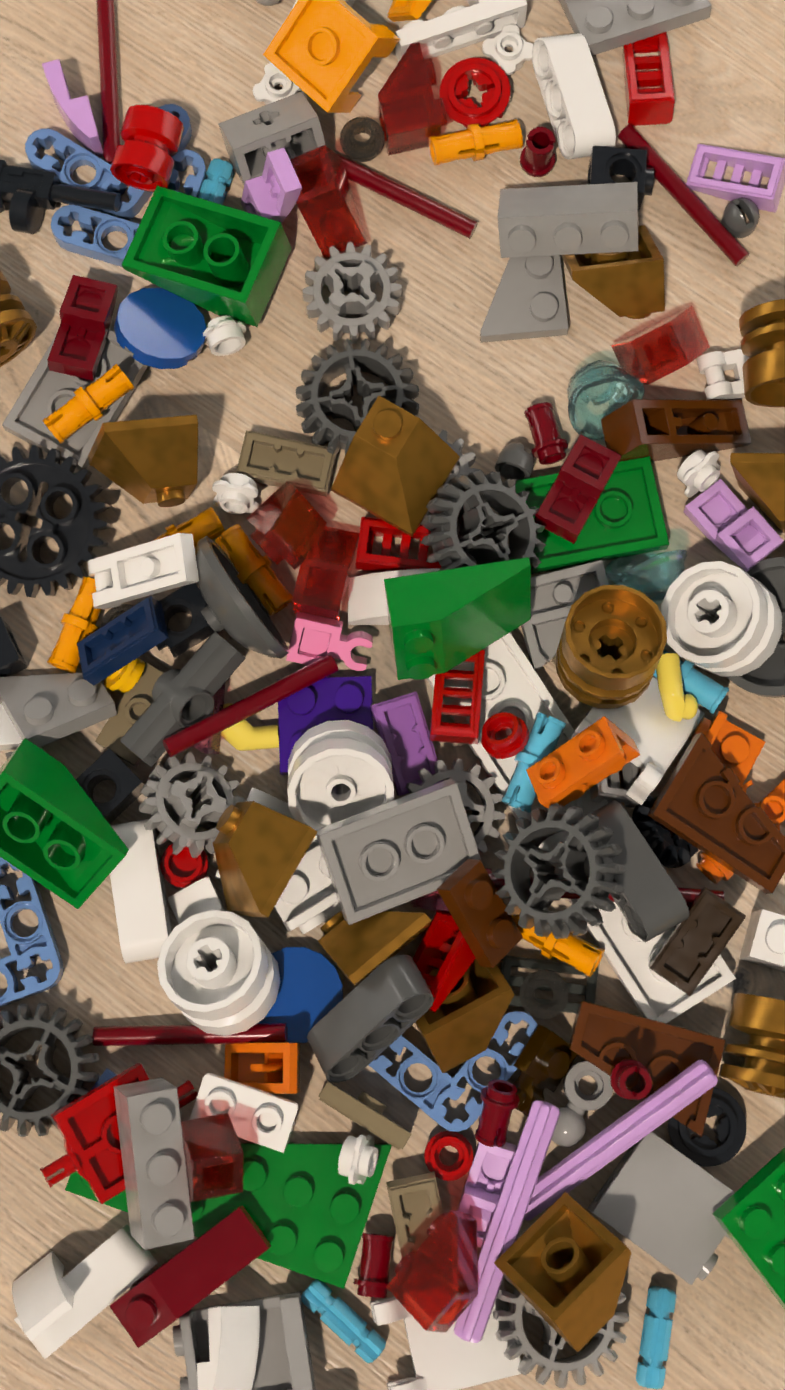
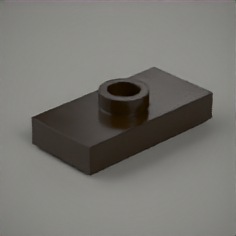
M705 886L689 907V918L675 927L649 964L651 970L689 996L694 992L746 918L744 913Z

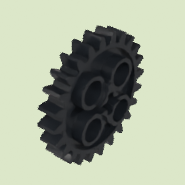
M32 445L29 458L26 457L22 449L14 447L12 452L13 461L10 462L5 456L0 454V529L3 526L10 525L15 535L14 541L9 548L5 550L0 549V586L8 580L7 593L17 595L24 584L26 596L36 598L39 585H41L46 596H55V582H58L66 590L73 589L70 575L74 574L82 579L88 577L83 564L85 561L97 558L92 553L94 546L107 547L108 543L97 537L98 530L111 528L110 523L98 519V514L109 509V504L95 502L94 500L103 490L102 486L98 484L86 486L92 475L90 470L85 468L74 473L78 462L77 459L69 456L60 465L61 454L56 449L52 448L44 459L42 448ZM24 481L28 487V496L23 503L14 505L10 499V490L15 483ZM47 482L49 485L48 491L44 493L41 499V485ZM67 494L72 499V511L66 518L58 519L53 511L54 503L58 497ZM36 516L42 519L41 528H32L26 525L27 517ZM54 539L58 544L59 554L52 563L46 564L40 557V548L46 540ZM27 545V559L21 562L20 554Z

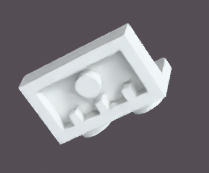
M320 845L305 853L274 907L288 931L299 927L302 934L307 933L327 920L323 912L324 910L339 902Z
M207 1073L203 1077L189 1121L284 1153L295 1125L294 1120L299 1105L297 1102L213 1073Z

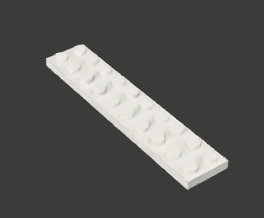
M511 633L483 649L485 650L479 739L478 744H468L488 776L495 778L494 785L503 796L506 794L518 762L514 760L515 756L506 759L494 758L484 749L481 740L482 728L491 716L501 712L511 713L525 722L529 735L536 720L537 712L546 714L547 718L552 716L566 723V726L562 730L555 750L569 741L575 732ZM462 662L451 670L474 671L475 662ZM435 675L427 678V681L429 682L433 690L435 684ZM445 679L444 687L473 689V681ZM444 697L443 704L471 706L472 699ZM450 715L454 723L470 724V716ZM589 789L583 796L565 805L564 809L566 811L570 806L580 807L584 817L588 813H592L608 804V800L603 799L600 803L592 802ZM536 796L531 807L532 810L541 808L548 813L549 808L541 805ZM508 805L517 820L519 818H526L531 821V812H524L521 808L517 809ZM567 831L556 833L544 840L539 845V848L552 851L559 842H565L570 833ZM586 858L584 861V871L589 878L590 866ZM550 862L556 867L555 874H560L555 878L566 879L562 876L563 869H559V867L563 866L562 863ZM578 899L568 900L571 903V905H573L577 902ZM615 902L616 909L612 912L599 909L603 924L591 926L587 923V930L598 947L605 949V958L645 1018L668 1023L736 979L722 956L719 955L694 992L689 996L649 968V964L676 926L644 942L634 932Z

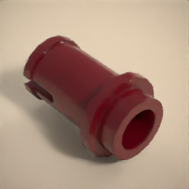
M536 127L527 135L526 147L520 155V165L522 170L528 175L542 177L549 174L555 165V154L553 152L555 136L548 128Z
M543 402L527 408L528 410L524 411V414L528 420L535 447L532 449L534 457L539 458V462L542 465H549L563 460L566 457L565 450L568 448L567 440L561 439L552 403Z
M633 1059L622 1060L612 1069L610 1083L614 1092L620 1097L628 1100H640L651 1091L652 1079L647 1068L639 1061ZM637 1072L638 1083L633 1088H627L625 1083L627 1077Z
M499 1079L491 1080L488 1086L481 1091L480 1097L484 1103L475 1138L483 1145L494 1147L495 1136H497L496 1145L498 1147H502L506 1143V1134L512 1110L517 1108L520 1102L519 1096L516 1094L517 1088L512 1083Z
M363 1233L359 1278H354L353 1284L358 1285L357 1295L387 1298L388 1288H393V1283L388 1281L394 1236Z

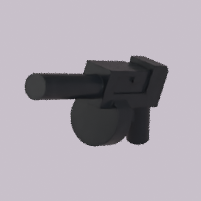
M0 160V212L5 210L4 202L10 203L9 221L11 228L16 232L37 233L42 224L44 208L54 210L57 202L118 212L120 209L121 196L119 193L63 185L55 172L8 166L5 160Z

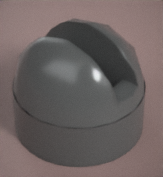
M738 198L726 206L721 223L734 238H745L754 232L759 222V211L757 205L751 199ZM740 209H743L744 213L750 220L748 224H746L744 216Z
M510 443L500 452L495 470L500 472V476L505 479H516V481L528 479L531 477L534 468V455L531 449L524 448L522 443Z

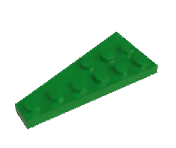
M184 1142L188 1149V1152L185 1153V1162L195 1237L199 1238L243 1205L271 1244L268 1250L257 1257L258 1259L328 1284L345 1288L392 1145L374 1144V1147L378 1148V1162L374 1174L371 1177H367L363 1185L358 1183L353 1185L349 1184L348 1177L339 1175L338 1172L339 1155L343 1143H288L284 1153L256 1143ZM77 1172L71 1174L65 1191L98 1202L87 1180ZM126 1190L103 1204L128 1212Z

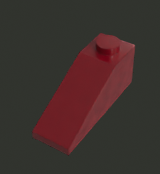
M241 1205L129 1289L109 1307L136 1346L140 1348L268 1250L271 1244L244 1206Z

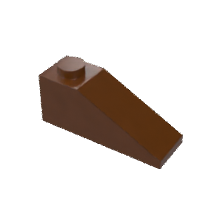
M632 399L601 419L606 448L622 456L619 462L650 456L651 462L690 456L697 450H703L705 453L745 447L751 444L742 400Z

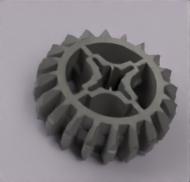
M366 338L361 343V349H353L352 342L346 339L343 344L344 351L340 353L329 344L326 347L328 360L314 355L311 362L315 371L303 369L301 380L306 385L296 388V397L303 401L296 405L297 416L306 418L301 423L303 432H315L312 438L313 444L323 446L329 441L327 448L329 453L334 454L336 452L337 455L340 449H344L346 455L355 433L378 396L387 399L413 415H418L419 403L413 399L419 396L418 385L410 384L413 379V371L411 368L400 369L403 363V358L400 354L386 359L388 347L385 344L380 345L375 352L370 351V341ZM360 371L378 376L388 386L384 387L383 382L371 383L366 381ZM346 373V381L341 388L329 391V396L321 397L331 381ZM353 385H356L357 393L362 396V402L364 403L362 405V417L359 416L357 406H353ZM332 415L333 419L344 418L349 420L353 424L355 431L336 426L326 416Z
M476 470L469 473L468 476L460 474L452 478L450 484L446 483L439 487L436 492L438 498L430 500L426 506L432 515L423 518L421 525L430 530L431 534L423 537L421 544L432 546L434 552L428 556L426 562L435 563L438 561L441 565L439 571L529 557L531 570H533L541 563L535 553L542 551L546 544L536 538V535L543 532L546 527L545 525L535 523L533 518L540 508L535 506L529 508L526 501L530 492L521 491L516 493V479H507L502 482L500 472H491L485 475L482 470ZM457 520H458L459 526H460V531H459V534H458V535H457ZM491 528L494 529L493 533L485 536L486 539L483 537L477 541L472 540L474 536L481 533V530L484 532ZM466 553L473 556L478 564L473 562Z
M552 804L549 806L548 813L541 808L531 810V821L526 818L515 820L519 834L507 832L503 835L510 847L508 851L498 850L494 854L500 860H505L504 869H497L492 874L495 878L505 879V885L500 887L496 894L500 898H511L504 911L509 915L516 916L520 914L519 926L525 929H531L534 926L536 935L540 937H548L552 932L556 939H567L570 931L576 936L585 935L587 933V923L591 926L603 924L599 909L608 912L616 909L614 902L608 896L610 892L622 893L624 890L621 884L613 883L614 874H622L627 870L624 865L613 863V858L618 856L623 849L617 844H607L614 832L609 827L603 826L598 828L600 819L597 815L588 813L583 817V811L580 807L570 806L565 811L562 805ZM564 831L570 833L565 842H559L552 851L539 848V845L544 840L556 833ZM587 856L590 866L589 878L584 871V861ZM550 862L562 863L563 866L559 867V869H563L562 876L568 881L556 880L555 877L560 874H555L556 867ZM530 867L534 873L532 886L530 882ZM565 892L576 893L581 896L576 903L563 911L553 912L549 910L554 900L559 901Z
M22 1003L18 1005L17 1021L9 1010H2L0 1012V1020L3 1028H0V1064L8 1068L13 1075V1085L9 1092L12 1095L10 1100L6 1098L0 1089V1113H3L0 1120V1130L4 1132L9 1131L15 1121L18 1120V1136L25 1137L29 1135L32 1122H34L37 1134L45 1136L49 1133V1118L58 1129L51 1114L73 1102L76 1097L79 1098L90 1092L91 1090L82 1087L84 1081H99L100 1074L86 1072L85 1063H95L100 1060L98 1053L83 1054L82 1048L90 1045L94 1039L91 1034L83 1035L78 1039L75 1038L74 1035L83 1025L80 1019H74L64 1027L63 1023L67 1016V1010L58 1008L49 1020L48 1004L39 1003L36 1007L34 1018H32L29 1005ZM30 1028L44 1029L40 1040H35L32 1047L25 1053L4 1047L13 1036L21 1031ZM57 1037L66 1047L70 1057V1078L57 1070L53 1063V1054L57 1047L54 1044ZM35 1055H39L37 1067L43 1070V1074L49 1077L32 1078V1083L28 1084L29 1071L23 1068L24 1065L16 1061H35ZM41 1086L51 1089L55 1088L63 1092L62 1096L54 1104L43 1110L30 1111L22 1109L26 1100L32 1098L34 1092Z

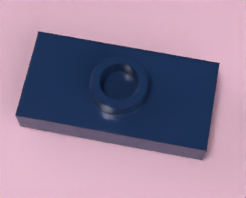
M150 595L78 642L83 678L92 685H96L169 638L162 604Z

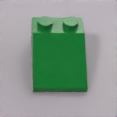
M157 186L121 265L123 269L216 315H228L233 317L235 321H241L258 327L292 248L279 221Z
M529 557L384 579L389 629L398 680L409 678L422 680L435 674L446 673L531 620V564Z
M24 738L0 768V857L76 909H79L122 861L129 849L66 766Z

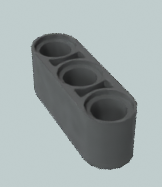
M614 800L590 813L599 817L598 828L603 826L609 827L614 832L607 844H617L623 849L618 856L613 858V863L622 864L627 870L622 874H614L613 883L621 884L624 890L622 893L610 892V895L637 936L642 941L647 942L687 920L690 913L685 899L623 806Z
M397 955L381 963L309 1031L307 1036L308 1042L327 1080L331 1083L347 1081L359 1074L433 1005L434 996L411 956Z

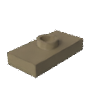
M246 430L236 473L244 474L257 483L327 497L336 452L334 454L327 451L328 447Z
M145 662L144 671L136 685L126 692L116 707L117 715L108 719L95 740L98 745L107 750L110 748L118 757L135 767H138L141 759L129 750L120 739L153 703V686L164 673Z
M327 1081L318 1096L320 1101L398 1150L404 1148L412 1135L410 1131L384 1116L383 1113L387 1106L364 1091L356 1098L330 1081Z
M429 1172L386 1182L407 1282L455 1271L435 1173Z

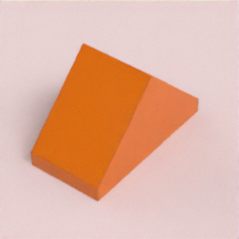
M300 1043L225 1044L224 1078L268 1093L297 1094L300 1092Z

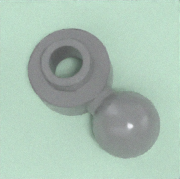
M580 1061L572 1065L564 1076L563 1090L568 1103L566 1107L559 1108L560 1116L551 1139L554 1143L563 1147L576 1145L582 1140L586 1131V1124L583 1118L586 1110H597L603 1107L610 1100L613 1093L610 1076L588 1061ZM584 1076H591L596 1083L594 1092L589 1095H584L579 1090V1081Z

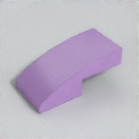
M60 60L42 63L53 99L67 127L86 150L97 157L104 156L88 95L71 99Z
M285 148L268 152L262 176L245 181L241 205L245 212L282 223L293 209L299 198L302 186Z
M721 479L684 508L685 515L718 549L746 572L784 542L754 507L748 510Z
M496 1138L494 1140V1147L478 1142L449 1235L451 1238L481 1248L517 1145L508 1142L502 1147H498L496 1145Z

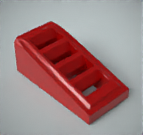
M667 32L622 46L628 124L632 126L659 125L672 122L675 99ZM658 52V56L634 57L636 53ZM655 69H659L658 71H641V72H636V71H638V70H655ZM659 86H660V88L637 89L638 87H659Z
M361 517L355 569L386 572L441 568V565L438 561L435 563L426 562L429 546L421 544L423 537L431 534V531L421 524L413 537L381 519ZM374 536L383 537L381 555L372 554ZM392 537L402 538L399 557L390 556ZM411 538L420 539L418 560L409 559Z
M481 650L463 661L475 662L474 671L449 670L446 673L435 674L430 731L431 741L478 744L485 650ZM445 679L473 681V689L444 687ZM444 697L472 699L471 706L443 704ZM442 714L470 716V724L442 722Z
M437 910L413 957L427 985L431 986L430 991L434 996V1002L429 1010L433 1012L437 1011L476 959L452 915ZM446 953L447 956L445 960H440L442 956ZM433 968L439 970L436 977L429 975Z

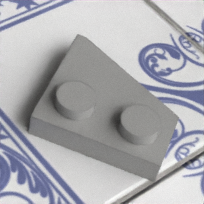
M560 255L509 258L481 328L480 342L567 335L569 328Z
M602 560L531 577V620L521 625L530 662L535 671L540 670L556 655L564 624L572 604L585 592L602 585H609Z
M82 673L0 677V702L22 740L26 738L39 748L117 715L115 703L103 683L99 682L96 685H92L83 678Z

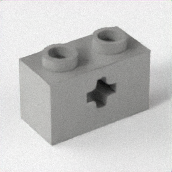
M302 91L219 123L230 162L243 185H245L246 180L262 176L268 152L285 148L294 169L329 155L318 115Z

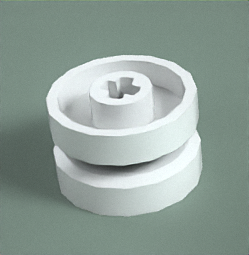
M723 561L701 562L683 571L669 586L661 605V614L666 621L668 645L680 657L721 677L742 676L759 668L774 653L782 634V612L776 597L760 581L751 577L747 572Z
M350 720L326 721L308 729L295 742L288 759V807L294 820L308 825L314 830H318L394 800L391 755L383 739L368 726Z
M209 910L194 914L181 922L172 930L162 944L157 962L159 983L168 998L181 1010L191 1024L208 1034L228 1036L247 1031L265 1018L276 1002L281 983L278 962L247 920L229 911Z

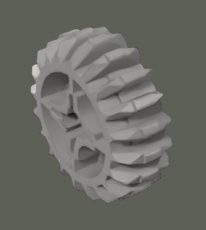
M516 1288L512 1294L499 1289L497 1298L509 1302L508 1310H494L493 1318L499 1321H508L509 1327L498 1330L495 1333L496 1338L499 1341L514 1339V1343L505 1350L504 1355L509 1360L516 1359L521 1354L525 1355L518 1367V1371L523 1375L530 1373L537 1364L536 1382L545 1385L549 1380L551 1372L554 1371L556 1386L565 1388L568 1382V1371H571L573 1379L581 1386L586 1384L585 1366H588L590 1371L596 1376H601L604 1370L597 1358L602 1355L612 1362H615L618 1358L617 1353L607 1346L611 1339L618 1343H625L626 1335L615 1331L614 1323L628 1322L629 1314L620 1311L615 1312L614 1316L594 1335L590 1343L581 1352L571 1357L556 1359L559 1349L564 1348L566 1341L544 1320ZM620 1292L617 1304H621L626 1300L625 1293ZM523 1311L537 1316L542 1322L544 1330L541 1341L544 1342L541 1354L532 1347L525 1335L522 1323Z

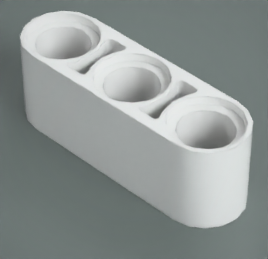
M581 33L537 38L532 47L533 69L562 156L568 160L591 156L593 146L614 148L616 142L614 122L585 37Z
M149 819L111 825L129 849L126 856L110 873L119 941L125 964L159 958L162 944L172 932L164 876L160 866V848L156 843L158 838L156 828L146 830L144 827Z
M128 1224L119 1229L62 1278L75 1294L73 1308L31 1341L44 1359L49 1357L158 1263L148 1249L144 1250L131 1236ZM17 1316L14 1320L23 1331V1328Z

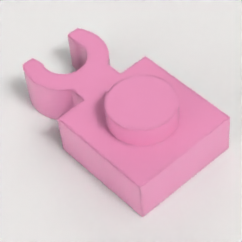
M297 611L288 647L290 653L287 654L286 661L310 665L330 654L334 660L335 658L343 660L350 669L364 671L367 667V658L354 655L352 649L356 646L372 648L373 636L363 631H355L349 635L341 634L343 621Z

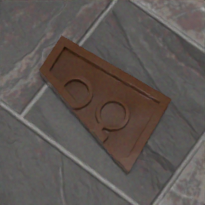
M702 732L695 734L647 815L763 893L772 894L785 873V837L763 809L756 807L738 784L740 780L730 767H725L711 750L712 745Z
M580 1000L568 1048L609 1076L615 1065L622 1060L633 1059L639 1061L647 1068L652 1079L651 1091L644 1097L646 1099L698 1060L708 1063L717 1076L726 1040ZM637 1072L627 1077L626 1087L633 1088L638 1083ZM714 1087L673 1116L674 1119L701 1137Z

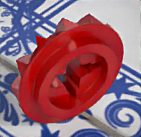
M468 58L454 64L445 73L440 84L439 96L441 107H443L451 122L456 121L463 124L466 128L468 125L477 123L479 126H488L496 118H502L504 110L510 102L511 89L509 79L499 65L484 58ZM469 80H472L473 85L479 91H487L482 94L481 107H477V104H474L471 98L464 99V97L469 95Z

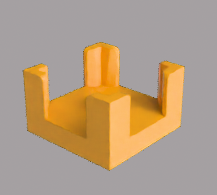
M298 0L263 55L327 113H350L361 97V94L358 92H350V90L373 57H388L400 38L385 25L367 22L344 0Z

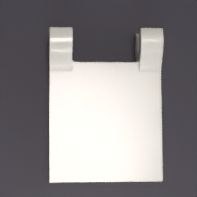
M652 677L648 688L636 701L620 708L598 709L593 707L570 739L604 716L632 738L640 755L630 762L640 768L641 773L626 795L642 805L649 794L656 788L664 773L705 713L697 709V713L692 719L686 720L682 718L680 722L668 718L664 712L658 681Z
M471 1279L370 1302L373 1321L377 1326L401 1319L404 1320L415 1376L387 1382L388 1390H459L522 1374L518 1371L519 1363L521 1362L520 1356L509 1360L504 1355L505 1350L514 1343V1339L499 1341L495 1334L498 1330L509 1327V1322L494 1319L493 1311L498 1309L508 1310V1302L496 1298L483 1338L479 1343L465 1341L454 1334V1326ZM503 1280L500 1290H505Z

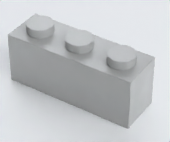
M638 182L500 189L498 229L501 258L639 251Z
M164 1078L113 1086L131 1236L144 1250L193 1240L194 1231L177 1087Z

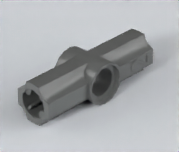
M214 631L182 669H171L157 679L152 690L153 703L120 739L121 742L142 761L152 767L166 751L162 740L212 714L214 694L246 658Z

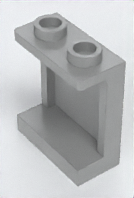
M651 1132L627 1150L587 1209L692 1285L697 1277L700 1280H704L715 1266L719 1256L714 1251L724 1236L731 1239L712 1213L735 1192Z
M301 1291L192 1309L179 1318L180 1325L173 1326L175 1353L177 1357L185 1356L187 1376L180 1377V1390H198L197 1363L210 1362L208 1308L221 1306H260L259 1348L252 1390H316Z

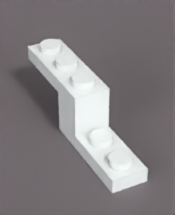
M467 0L469 7L456 6L446 11L442 16L427 21L414 20L407 23L402 29L395 31V35L400 38L395 46V55L400 67L404 68L485 41L487 38H494L502 32V28L506 24H514L519 29L524 28L528 5L526 0Z

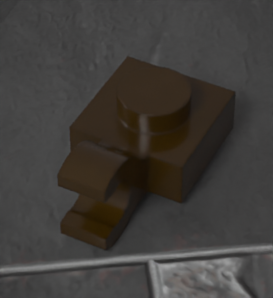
M540 1024L513 1065L522 1071L513 1083L517 1088L516 1094L520 1099L519 1105L515 1109L528 1116L531 1105L535 1100L545 1101L544 1088L554 1093L577 1056L575 1052L568 1048L569 1043Z

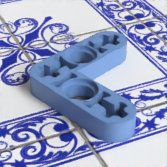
M165 104L158 107L178 117L183 123L184 132L178 151L185 149L192 137V128L187 112L175 104ZM39 129L34 131L25 143V152L32 168L55 172L63 185L119 193L120 195L128 188V185L112 175L109 163L55 130ZM53 145L57 157L64 161L62 169L59 161L46 154L41 159L38 150L41 147L48 150ZM80 166H90L96 170V175L90 183L78 184L72 180L74 170ZM129 186L127 193L130 201L128 203L121 201L118 212L97 210L101 213L130 220L140 212L153 192Z
M179 150L174 156H171L174 160V167L167 189L180 192L178 191L180 187L178 171H185L187 166H193L195 175L187 176L184 191L185 194L198 198L203 181L207 179L204 160L198 153L192 150ZM77 205L61 207L54 213L51 219L53 235L61 248L122 267L121 264L140 225L139 223ZM74 220L79 221L81 229L85 232L74 230L71 236H67L63 226H72ZM120 231L126 234L128 240L125 247L117 251L106 249L103 246V240L110 232ZM88 233L94 234L93 244H90L91 240Z
M2 857L0 858V879L6 876L4 868L10 866L17 872L21 871ZM22 872L23 877L16 880V886L19 895L24 897L30 893L31 901L16 902L6 909L5 901L15 899L9 886L0 885V923L11 954L0 959V972L6 977L8 985L6 992L0 997V1007L53 988L62 979L64 972L62 957L37 882L24 872ZM22 910H32L38 917V928L34 934L28 937H20L13 929L14 917ZM40 956L43 961L52 962L53 968L46 971L47 980L41 982V979L37 976L21 979L20 981L25 986V989L18 992V979L10 968L11 964L17 962V971L22 972L35 966L34 958Z
M513 1011L503 1016L492 1039L494 1038L496 1043L501 1046L509 1035L508 1031L504 1028L506 1023L511 1022L516 1025L521 1020L528 1025L524 1033L530 1039L538 1027L537 1022L531 1015L525 1012ZM401 1035L390 1045V1048L400 1056L403 1047H406L413 1055L400 1064L395 1077L386 1072V1068L393 1065V1063L383 1055L379 1056L376 1060L374 1059L369 1066L441 1127L448 1131L460 1132L467 1130L481 1115L484 1102L481 1101L478 1104L476 1099L471 1096L464 1106L465 1111L468 1113L467 1118L464 1121L455 1118L451 1123L446 1121L444 1116L447 1113V1109L442 1105L444 1100L449 1097L456 1101L465 1091V1089L456 1085L458 1081L464 1076L468 1084L481 1093L482 1089L487 1086L477 1083L473 1077L472 1068L475 1061L485 1056L495 1059L499 1064L500 1076L498 1079L508 1081L517 1070L513 1065L526 1044L516 1042L508 1050V1054L516 1057L510 1066L500 1053L487 1047L482 1053L465 1061L455 1075L451 1077L446 1072L442 1073L436 1063ZM415 1063L426 1065L432 1074V1082L429 1088L422 1092L409 1090L404 1082L406 1069Z

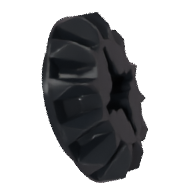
M649 795L642 805L638 804L634 808L632 821L662 866L668 868L681 867L690 862V858L699 850L674 832H672L673 836L671 837L668 828L664 829L663 826H660L659 822L647 815L658 796L653 798Z
M714 1087L707 1118L721 1114L724 1115L718 1119V1123L713 1127L716 1134L715 1138L719 1143L716 1145L714 1140L709 1139L706 1135L689 1138V1135L694 1133V1131L671 1117L668 1120L667 1130L673 1147L700 1166L711 1167L726 1163L739 1152L745 1140L746 1119L741 1106L730 1094Z

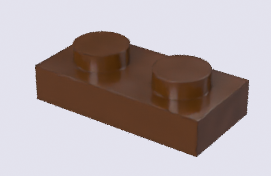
M467 859L437 888L480 967L494 968L523 938L512 916L504 911L506 905L502 898L496 894L497 889L481 860Z

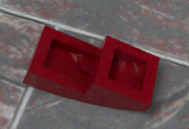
M77 275L72 276L59 311L61 324L47 359L50 371L94 381L108 336L118 293V285Z
M580 434L562 465L557 479L540 506V510L534 518L535 523L545 525L544 529L575 544L622 456Z

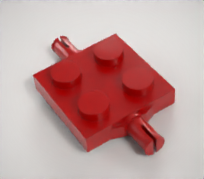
M135 1064L51 1114L63 1136L66 1154L44 1168H40L50 1188L74 1172H77L87 1180L100 1204L125 1190L113 1086L150 1080L142 1064ZM189 1080L177 1087L179 1109L197 1098L198 1093L193 1090L195 1088ZM184 1144V1153H186L188 1149Z

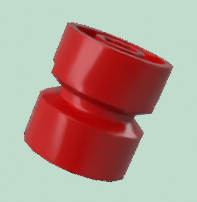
M149 105L130 106L126 112L120 133L125 144L117 145L110 168L112 175L124 184L139 190L154 192L157 186L167 188L174 167V160L171 156L178 152L184 132L183 123L178 117L158 107Z

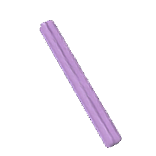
M703 1060L696 1061L538 1177L524 1220L530 1221L555 1203L565 1192L568 1193L714 1087L718 1079L710 1065Z
M535 1100L526 1119L454 1326V1334L465 1341L479 1343L483 1338L504 1277V1274L497 1268L494 1262L517 1240L560 1116V1109L549 1102Z

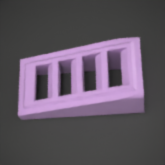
M698 144L686 185L691 190L731 202L742 197L751 199L759 210L776 213L785 185V158ZM709 161L717 162L712 179L705 178ZM727 166L734 167L730 182L723 181ZM745 171L752 173L748 186L741 185ZM763 176L770 178L767 189L760 188Z

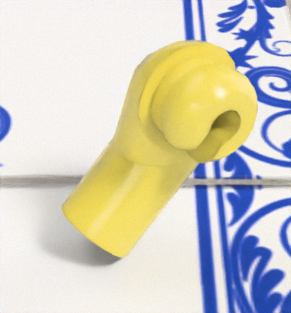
M677 653L662 654L656 671L665 715L676 722H680L682 718L686 720L692 719L697 713V700L692 694L684 695L680 657Z
M232 703L221 705L216 712L232 705ZM245 719L218 733L239 751L279 748L278 724L253 727Z

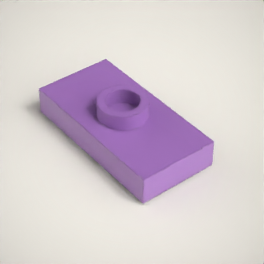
M417 691L370 705L378 734L383 739L391 755L393 782L398 796L410 793L405 788L407 783L417 785L422 783L417 772L421 768H425L431 774H434L435 761H438L433 743L430 740V733Z

